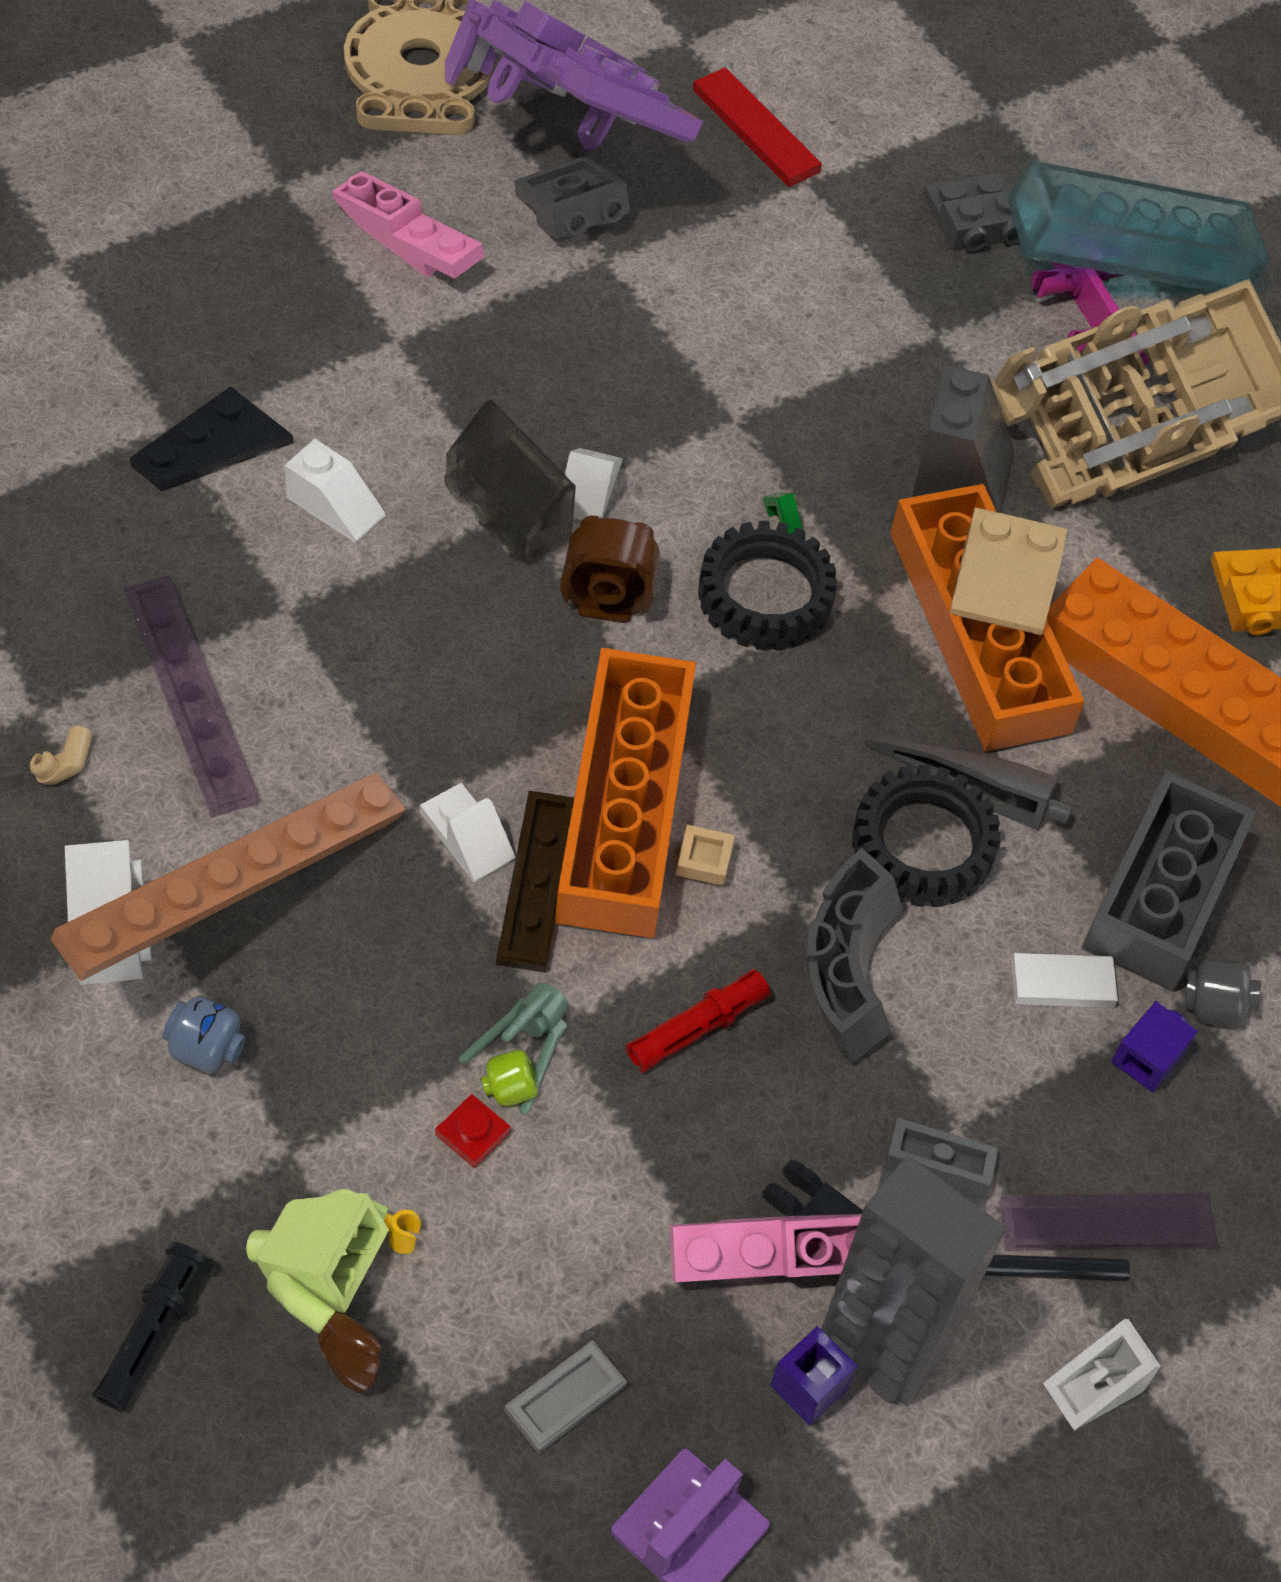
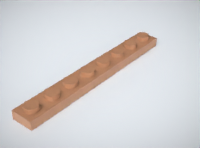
M375 772L55 928L50 940L80 981L386 827L400 818L406 809L380 775Z

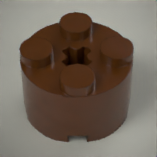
M596 515L585 517L581 521L580 527L573 532L569 540L560 590L567 604L570 599L579 607L578 614L583 617L618 623L629 622L631 615L642 611V615L647 612L653 601L660 563V550L654 539L652 528L640 522L632 523L621 519L602 518Z

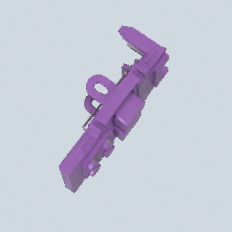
M477 0L468 1V6L445 60V81L453 85L462 72L463 67L476 73L480 71L490 75L498 54H501L502 57L489 82V99L492 102L500 103L511 98L521 79L543 87L562 97H565L566 93L569 92L582 102L591 105L578 129V137L584 150H595L602 143L616 116L631 124H640L686 143L695 141L703 121L668 100L670 96L658 89L661 82L647 75V70L589 36L582 46L581 43L585 35L527 1H524L519 12L496 0H493L491 6ZM509 74V76H508V78H507L505 84H504L503 87L501 88L502 83H503V81H504L506 75ZM600 117V121H599L598 125L596 126V128H595L594 132L592 133V135H590L591 130H592L594 124L596 123L597 119Z

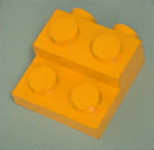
M1281 548L1214 552L1211 563L1232 631H1248L1252 635H1263L1273 629H1281Z

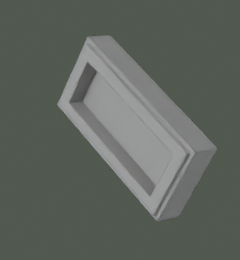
M592 1340L504 1406V1411L539 1454L624 1390L628 1382Z

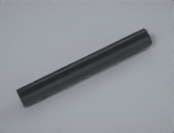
M994 1254L984 1276L1128 1281L1130 1265L1128 1259Z

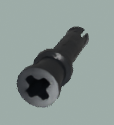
M178 1242L169 1243L165 1250L168 1258L155 1281L145 1285L142 1291V1301L145 1304L125 1340L120 1345L98 1388L92 1394L93 1398L98 1402L120 1412L126 1411L128 1402L148 1366L151 1364L174 1319L180 1320L183 1316L187 1315L191 1308L188 1300L201 1276L208 1275L211 1272L213 1263L209 1258L185 1244Z

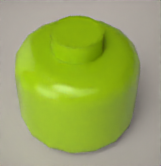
M513 1050L494 1056L487 1061V1076L481 1077L487 1097L494 1096L500 1106L509 1107L534 1099L537 1096L538 1086L534 1069L525 1051Z

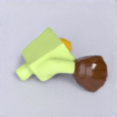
M342 1188L321 1197L292 1200L286 1204L272 1230H255L249 1235L246 1249L249 1260L257 1263L267 1278L268 1291L291 1315L318 1333V1341L323 1358L337 1379L345 1387L356 1393H361L368 1390L377 1377L380 1366L378 1355L381 1345L373 1335L351 1317L339 1312L345 1313L388 1231V1244L390 1248L400 1254H409L414 1251L416 1237L411 1232L419 1234L421 1221L418 1214L412 1210H400L391 1215L387 1213V1206L371 1200L368 1193H356Z

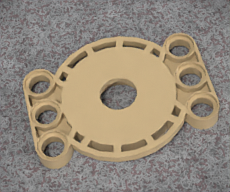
M368 0L369 13L355 23L348 32L344 44L345 69L350 80L363 93L356 102V117L359 124L373 130L461 135L469 132L474 125L475 112L474 106L469 101L485 90L496 68L495 61L490 75L480 71L476 73L463 67L462 72L453 85L445 81V60L465 11L455 8L460 5L468 6L469 0H390L395 4L389 6L377 4L381 0ZM426 2L431 3L434 7L419 8L416 5ZM352 47L358 51V56H350ZM412 48H427L438 53L439 58L428 65H415L405 61L401 53ZM376 108L384 111V113L379 116H371L366 114L365 111ZM411 111H418L425 114V116L414 119L407 117L405 114ZM451 114H460L465 116L466 119L452 121L446 117Z

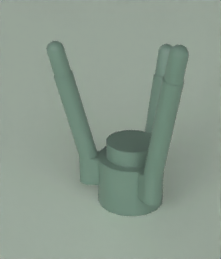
M537 983L525 999L520 998L509 1013L459 1057V1062L461 1064L469 1062L500 1035L503 1041L508 1042L521 1029L532 1037H541L542 1034H546V1041L534 1068L539 1090L557 1042L568 1028L567 1024L561 1019L569 1008L567 999L555 987L546 983ZM534 1099L521 1103L519 1108L521 1114H527L530 1111Z

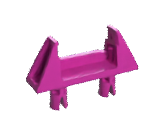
M1066 233L1062 235L1052 260L1055 269L1034 271L1031 277L1032 290L1039 289L1038 298L1061 294L1066 291L1073 297L1093 329L1100 326L1107 317L1119 311L1102 281L1107 280L1109 277L1127 275L1134 256L1112 246ZM1090 329L1079 331L1072 330L1069 332L1067 338L1080 334ZM1087 343L1077 347L1079 353L1085 349ZM1142 349L1138 353L1146 365L1149 360Z

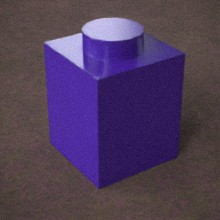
M1155 1001L1121 1041L1111 1063L1154 1093L1185 1055L1198 1031L1191 1027L1182 1015L1176 1011L1166 1009Z
M816 1326L778 1361L770 1386L810 1426L849 1389L858 1366Z

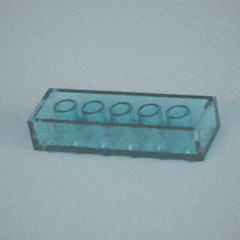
M1034 160L1028 161L1007 196L1024 257L1035 260L1051 261L1073 267H1084L1106 271L1111 274L1128 275L1149 281L1155 280L1215 292L1247 279L1250 280L1253 286L1270 262L1248 202Z

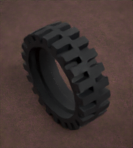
M759 521L758 529L754 530L751 522L741 524L739 533L732 527L725 531L724 538L718 536L712 542V546L707 549L702 562L698 597L701 600L703 614H709L708 622L714 629L721 626V635L727 639H730L733 635L738 636L737 644L744 647L748 646L749 641L756 642V650L766 651L767 645L773 644L774 650L777 651L785 650L787 642H790L793 648L803 644L805 637L810 640L817 635L819 628L823 629L831 614L837 586V578H835L836 568L834 563H830V554L826 548L819 551L820 542L814 537L805 542V531L796 528L790 534L787 533L788 524L778 522L777 529L773 530L770 529V521ZM750 557H772L788 562L804 573L810 583L811 597L809 602L797 610L785 614H762L744 608L729 597L723 587V577L726 571L736 562Z
M919 765L916 774H913L911 766L901 767L897 777L890 771L883 775L880 783L876 780L869 787L867 794H864L854 820L852 848H855L854 854L860 848H863L894 877L901 902H903L905 897L912 898L911 905L923 907L925 901H930L932 907H942L945 900L949 899L951 904L960 902L964 894L971 896L977 891L980 884L983 885L995 862L1001 832H998L1000 826L998 815H992L994 805L991 800L981 801L983 795L981 788L975 784L967 790L968 778L958 774L955 780L952 781L948 779L950 770L939 767L937 775H931L930 765ZM927 801L944 806L959 816L970 830L973 846L971 855L963 864L949 870L925 871L906 865L889 853L881 841L878 829L881 818L892 807L904 802Z

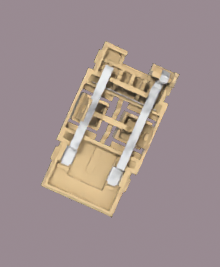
M1247 279L1206 296L1200 294L1181 301L1175 308H1173L1169 299L1142 310L1137 306L1123 308L1107 317L1098 327L1044 347L1039 353L1037 361H1034L1037 356L1034 347L1010 356L996 379L992 382L995 395L1002 407L1001 413L1007 427L1028 419L1041 440L1048 461L1044 459L1037 463L1030 472V475L1036 486L1040 487L1050 507L1054 509L1065 505L1067 502L1073 505L1095 496L1100 491L1107 498L1112 496L1118 488L1122 491L1212 456L1221 447L1223 450L1230 449L1238 441L1236 435L1246 436L1265 428L1270 423L1280 420L1281 342L1250 280ZM1087 343L1085 349L1079 353L1077 347ZM1144 350L1156 377L1165 374L1169 384H1156L1147 389L1146 384L1150 378V373L1138 351ZM1173 392L1177 400L1171 402L1170 405L1176 418L1173 417L1167 406L1156 409L1153 397L1157 394L1167 395ZM1133 406L1138 417L1128 416L1125 422L1120 424L1118 430H1116L1114 425H1110L1107 417L1119 409Z

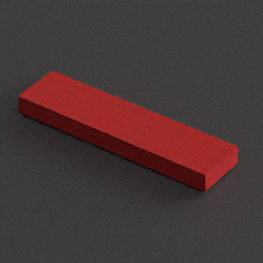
M726 67L693 82V91L788 187L821 172L822 163Z

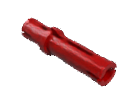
M752 969L721 989L712 988L704 993V999L697 1002L694 1006L682 1011L642 1037L640 1036L634 1041L625 1045L626 1053L636 1067L640 1065L639 1071L644 1073L658 1064V1062L675 1054L719 1026L726 1028L735 1023L736 1016L770 997L769 986L759 971L756 972V969Z

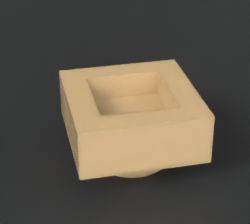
M687 825L675 876L724 886L735 835Z

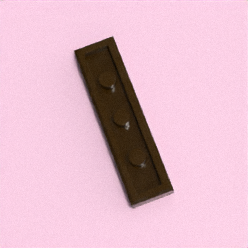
M536 791L528 792L496 965L543 973L547 971L555 926L557 894L575 797Z

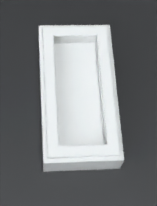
M1030 953L1013 954L1011 964L1015 1004L1115 1008L1118 1002L1113 957Z

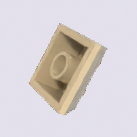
M975 507L964 544L949 614L1042 635L1061 565L1067 529Z

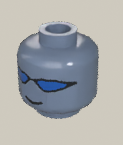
M204 996L193 997L187 1003L179 1001L167 1020L162 1036L164 1040L168 1041V1051L173 1059L207 1074L216 1072L224 1062L233 1065L238 1059L246 1041V1036L239 1033L241 1026L239 1014L235 1010Z

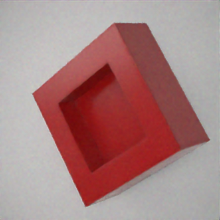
M471 1094L435 1128V1136L470 1166L475 1168L510 1134L511 1126L476 1096Z

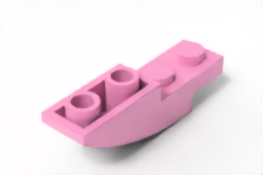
M363 171L353 175L348 181L332 191L333 199L361 229L426 277H429L438 270L455 279L484 258L481 242L422 214L420 199Z
M862 1214L719 1220V1222L669 1225L672 1281L689 1282L780 1275L802 1277L841 1274Z

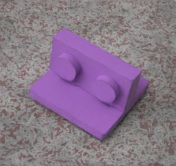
M683 1449L612 1526L611 1535L662 1582H722L765 1534L769 1527V1521L737 1493L743 1474L727 1459H724L712 1471L690 1450Z

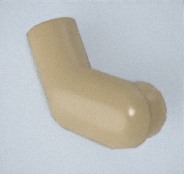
M72 726L68 730L62 752L54 756L47 751L43 752L42 755L37 753L30 762L31 773L36 776L37 781L44 785H56L80 773L84 768L93 737L92 732L82 726Z

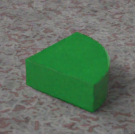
M774 493L763 496L762 500L768 516L778 515L781 523L788 524L787 533L792 534L796 528L803 530L794 493Z

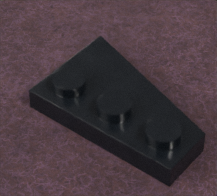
M230 386L130 457V464L133 469L160 491H165L211 474L214 469L233 462L240 461L241 463L255 458L256 454L274 447L279 449L293 444V435Z

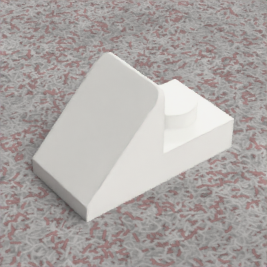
M460 783L420 805L421 815L474 883L515 861V854L495 807L489 798L476 802L464 785Z

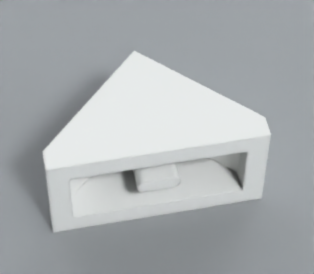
M582 448L570 451L556 517L579 523L585 517L591 515L603 518L622 463V458Z
M1124 1319L1043 1384L1073 1430H1077L1144 1392L1161 1366L1129 1319Z

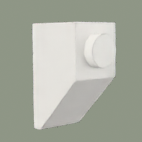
M313 439L284 465L286 498L357 544L386 517V513L351 462L318 440Z

